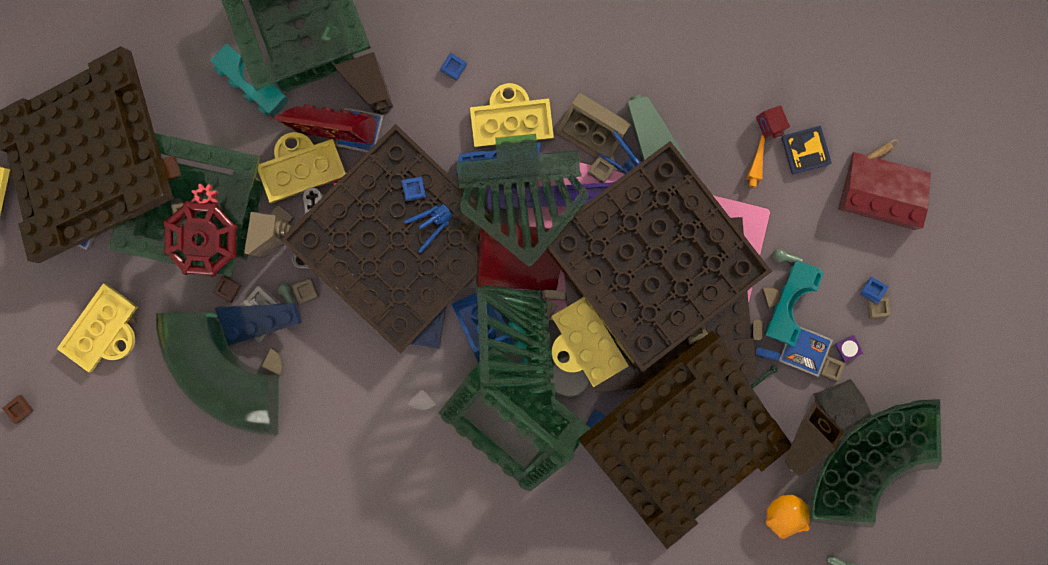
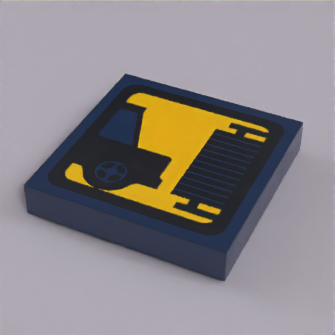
M821 125L781 137L792 175L832 164Z

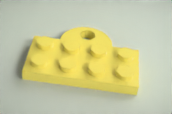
M512 83L500 85L493 91L490 97V105L470 107L475 148L554 139L549 99L529 101L526 91L519 85ZM506 89H511L514 92V96L511 99L503 97V92Z
M297 132L285 134L277 141L274 148L275 159L256 165L270 204L304 193L308 188H318L338 181L346 174L333 139L313 145L306 135ZM289 139H295L297 145L295 148L290 149L286 147V142Z
M103 283L57 349L87 372H93L102 358L118 360L126 357L131 353L135 345L134 331L127 323L138 309V306L107 283ZM120 340L126 343L124 351L118 349V342Z
M584 297L551 316L561 332V335L555 339L551 351L552 358L560 369L566 372L583 370L591 385L595 387L628 367L627 362L605 325ZM561 351H566L569 354V360L565 363L558 361L557 356Z

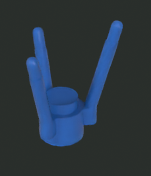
M614 131V137L630 157L624 163L626 167L624 168L601 153L598 156L626 174L640 164L641 161L627 142L621 139L617 132Z
M444 204L439 207L436 205L430 210L404 221L405 224H408L431 214V218L421 224L419 229H423L432 222H435L437 225L440 224L419 249L420 253L449 224L448 220L452 218V214Z

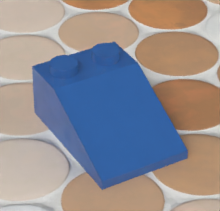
M479 291L452 303L478 363L514 347L512 337L492 297Z

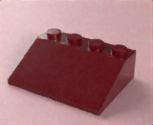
M304 104L303 107L294 106L274 117V120L297 133L373 145L377 121L368 113L360 112L359 115H355L348 110L334 112L332 108L322 107L321 110L315 109V106Z
M853 152L838 210L912 230L922 229L929 205L931 172L879 158L871 159L867 155Z
M494 223L480 225L477 286L557 291L560 268L539 242V239L553 228Z

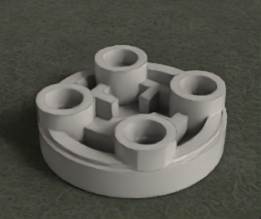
M569 356L562 357L558 361L565 363L569 360ZM555 363L553 368L550 369V383L554 390L563 396L572 397L579 395L589 384V380L583 370L566 372Z

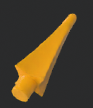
M763 135L760 138L756 155L746 177V180H750L748 186L751 188H756L757 182L759 183L762 180L765 143Z

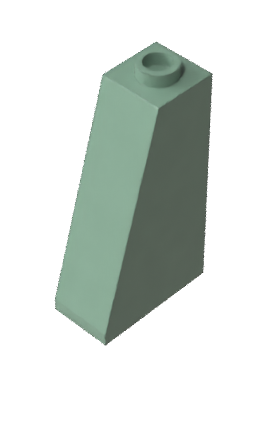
M636 95L631 97L626 107L642 162L669 141L673 143L686 160L684 153L648 96Z

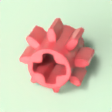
M198 184L199 189L196 191L192 190V193L195 194V198L191 200L192 202L203 204L218 203L215 195L219 194V192L211 191L212 185L208 184L204 188L202 184ZM203 194L209 196L207 200L202 198Z

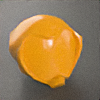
M782 495L773 500L766 509L765 523L780 538L786 539L798 532L808 531L811 528L810 521L812 516L809 506L802 498L794 495Z

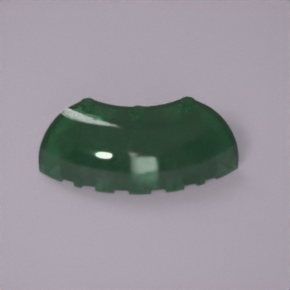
M155 313L158 343L165 364L179 388L196 406L214 419L236 429L256 434L278 435V374L262 372L244 364L227 346L219 319L215 313Z
M940 399L918 400L892 406L871 415L847 432L839 441L836 449L827 456L819 472L811 499L810 520L831 525L873 528L876 522L879 501L892 484L908 474L921 470L937 469L942 462Z

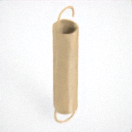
M888 142L867 154V156L871 159L880 158L893 150V145L891 142Z

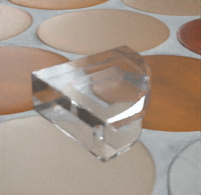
M421 390L408 402L411 407L418 410L430 409L436 405L424 390Z

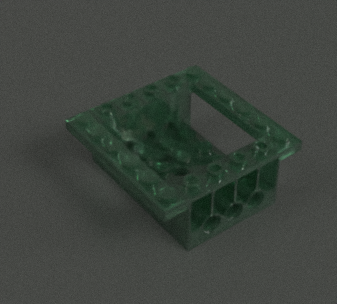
M221 0L256 91L274 84L284 93L339 73L335 64L354 59V54L371 48L353 0H249L271 59L270 62L265 63L243 1ZM292 1L298 2V7L295 10L288 9V5ZM299 19L305 20V25L302 28L295 27V22ZM306 37L312 39V43L308 47L302 46V40Z
M155 133L160 154L234 170L233 175L178 163L182 177L168 181L173 199L114 227L108 250L175 264L167 254L163 253L164 243L162 242H164L165 228L163 222L173 215L172 205L174 200L181 199L182 203L186 201L191 202L195 198L192 190L196 191L199 189L198 184H202L204 188L210 184L212 185L211 191L219 192V194L215 195L218 201L216 204H218V207L232 223L238 227L236 229V258L247 260L248 254L244 252L251 212L258 213L264 190L262 181L256 178L260 157ZM203 194V195H202V198H204V199H206V200H207L208 197H209V196H207L206 194ZM207 212L197 213V218H205ZM212 218L213 223H216L219 229L224 228V225L217 218ZM173 231V244L177 245V232ZM227 233L222 234L221 247L227 248ZM199 234L195 237V241H198L199 245L204 242V237ZM178 249L176 252L186 261V254ZM219 252L211 258L213 264L223 255ZM236 258L229 261L217 274L232 277ZM193 261V266L205 267L204 261Z
M494 346L467 375L439 411L444 422L452 424L461 436L467 437L476 449L482 450L491 462L497 463L503 468L502 470L506 475L516 479L519 486L528 491H532L568 464L575 456L573 453L581 444L578 438L590 429ZM479 396L483 398V402L488 407H494L498 410L503 420L511 421L521 435L528 436L534 441L533 444L539 451L525 468L463 416Z

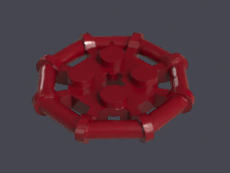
M183 202V205L169 219L163 222L165 226L163 253L170 257L184 275L217 276V272L237 256L235 251L236 229L238 227L232 223L216 203ZM194 211L207 212L205 218L194 217ZM186 215L188 219L186 223L181 227L176 223ZM215 216L224 225V228L219 229L218 225L213 223L212 218ZM173 231L177 232V245H173ZM227 233V248L221 247L222 234ZM199 234L204 237V242L199 245L198 241H195V237ZM178 249L186 254V261L176 252ZM218 252L223 256L213 264L211 258ZM193 261H204L205 267L193 266Z

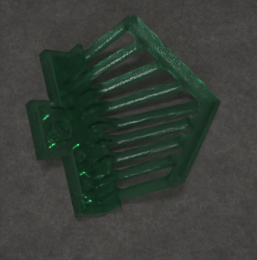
M536 134L495 137L497 158L456 162L459 188H464L460 202L461 212L525 264L532 266L588 200V191L576 178L582 177L579 151L538 154ZM563 178H567L579 193L574 201ZM551 179L555 180L566 210L560 217L552 192ZM538 181H542L553 225L547 233L545 232ZM525 182H529L538 234V243L533 249ZM511 183H516L524 249L517 244ZM500 184H503L508 236L500 231ZM486 186L491 187L492 224L484 218ZM473 187H477L476 211L469 206Z
M476 281L481 387L529 386L530 393H541L542 406L551 405V396H555V383H551V379H554L553 366H551L552 350L549 348L550 332L546 333V329H549L548 316H545V313H547V301H543L542 290L520 291L486 285L485 281ZM487 304L523 329L525 334L492 317H488ZM487 325L525 344L526 349L488 338ZM488 347L526 358L527 364L489 360ZM489 369L528 373V377L489 378Z

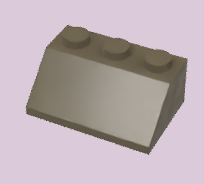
M579 93L572 102L556 133L596 158L599 157L600 153L611 158L619 145L613 132H617L622 139L631 123Z
M251 212L244 253L260 258L268 256L284 244L280 239L292 228L290 222L275 215Z

